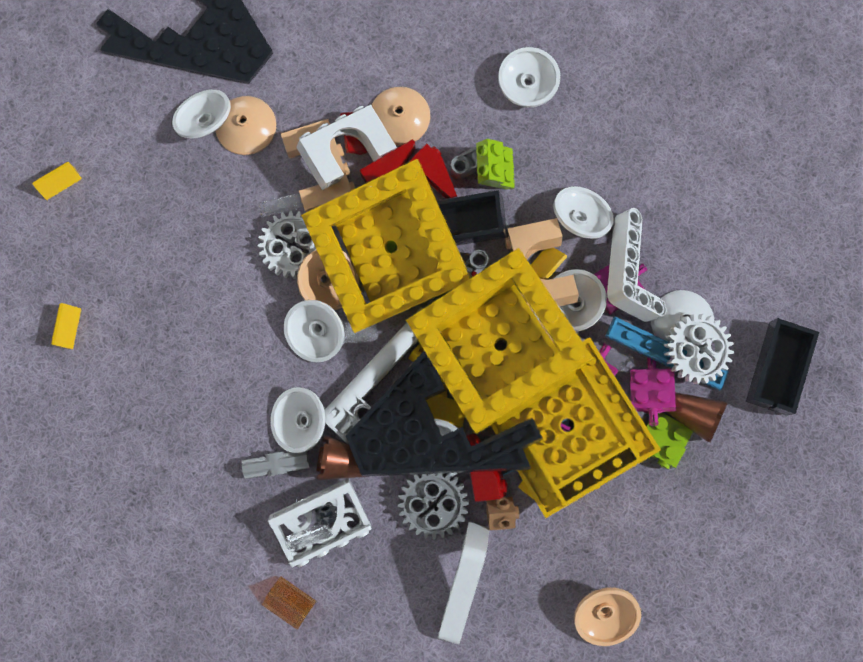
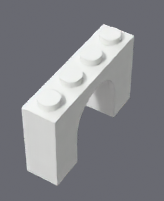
M371 105L365 108L360 106L352 112L353 114L348 116L344 114L338 117L334 123L330 125L325 123L317 129L318 131L312 134L307 132L299 138L300 140L296 148L322 190L340 182L344 175L330 150V141L340 135H350L357 138L363 143L373 161L378 160L397 148Z

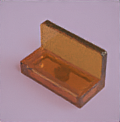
M280 576L270 589L262 605L295 629H299L317 601Z

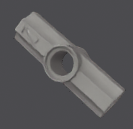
M308 451L302 453L277 452L266 454L265 457L242 460L244 479L266 475L269 477L287 474L289 471L310 468Z

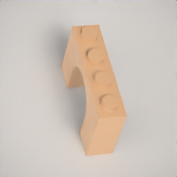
M326 119L281 133L289 159L301 155L296 147L300 140L299 138L307 132L312 134L318 131L317 129L325 123L330 125L329 120ZM335 138L330 141V150L344 175L340 182L324 190L319 185L300 190L299 193L305 212L355 189L353 181L349 182L347 175H350L347 162L342 163L341 156H344L341 143L336 144Z
M557 218L508 228V238H504L507 250L510 249L512 252L519 248L526 259L537 251L558 247L562 244V233ZM573 275L550 280L540 279L558 306L577 303L579 294Z

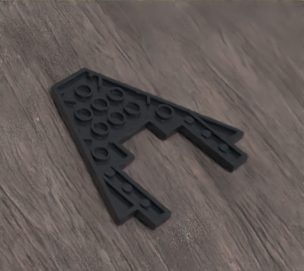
M197 0L206 6L207 9L188 33L183 37L170 27H167L156 42L110 9H107L96 23L100 29L110 35L100 48V51L104 54L245 84L251 83L273 55L271 47L242 0Z
M425 351L420 354L346 434L347 441L363 477L529 470L531 466L523 449L543 440L533 417L471 446L462 427L442 436L427 400L446 391Z

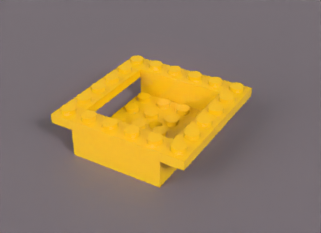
M418 159L301 215L354 333L453 290L471 278ZM332 226H336L370 300L368 304H366ZM389 241H394L397 244V250L394 253H390L387 250V243Z
M519 248L406 320L476 434L494 422L501 425L575 378L574 372L594 360ZM499 340L507 342V347L503 351L495 348L496 342Z
M590 337L582 342L594 360L574 372L575 378L501 425L497 422L490 425L497 435L533 417L543 440L523 449L531 469L517 471L545 518L661 451ZM565 419H570L574 422V428L570 432H565L561 428V423Z

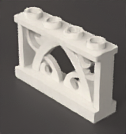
M349 478L269 515L268 519L291 567L296 565L301 567L315 556L322 557L336 546L340 548L347 545L349 540L355 537L362 538L366 536L369 530L372 529L371 523ZM349 493L355 507L345 508L344 494ZM327 502H331L333 506L337 507L335 511L337 513L336 521L327 535L315 534L305 530L311 523L313 509H318ZM351 512L359 516L358 525L348 527L347 522L354 520L349 516L344 517V513ZM304 515L306 516L307 520L300 527L299 525L303 521H299L298 516ZM283 523L293 532L288 539H286L280 527ZM296 536L301 537L298 540L297 546L300 544L306 545V549L303 552H295L291 548V543Z

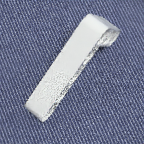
M631 208L614 217L607 297L612 305L644 322H648L664 316L667 308L661 298L637 286L642 216L636 208Z
M468 522L467 525L468 528L464 536L461 557L437 637L438 639L458 645L483 568L489 538V527Z

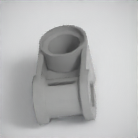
M476 147L453 158L450 166V174L453 178L460 180L477 173ZM456 165H462L465 169L463 171H458L454 167Z

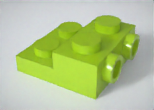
M488 138L476 143L478 184L506 190L515 188L513 148L505 147L503 142Z
M658 413L659 424L655 426L653 418V426L649 425L648 421L646 427L661 449L652 457L658 460V465L669 470L670 467H677L693 431L666 414Z

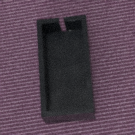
M499 190L437 200L456 246L508 238L504 201Z
M780 318L769 322L745 402L762 408L769 407L768 410L786 416L796 414L819 332Z

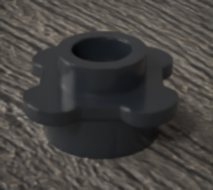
M324 505L315 511L317 514L315 520L321 525L334 523L337 517L335 512L337 507Z

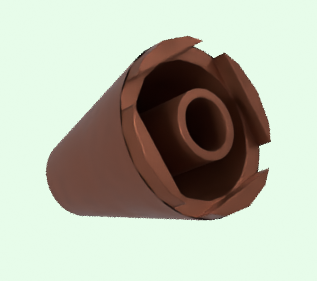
M675 392L676 411L665 412L710 443L728 403Z
M323 436L322 442L326 443L319 450L316 471L320 472V474L316 475V479L328 480L363 477L350 446L331 437Z

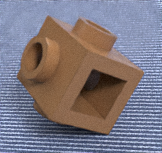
M502 497L501 499L486 501L489 531L516 528V519H519L518 505L514 506L512 497Z

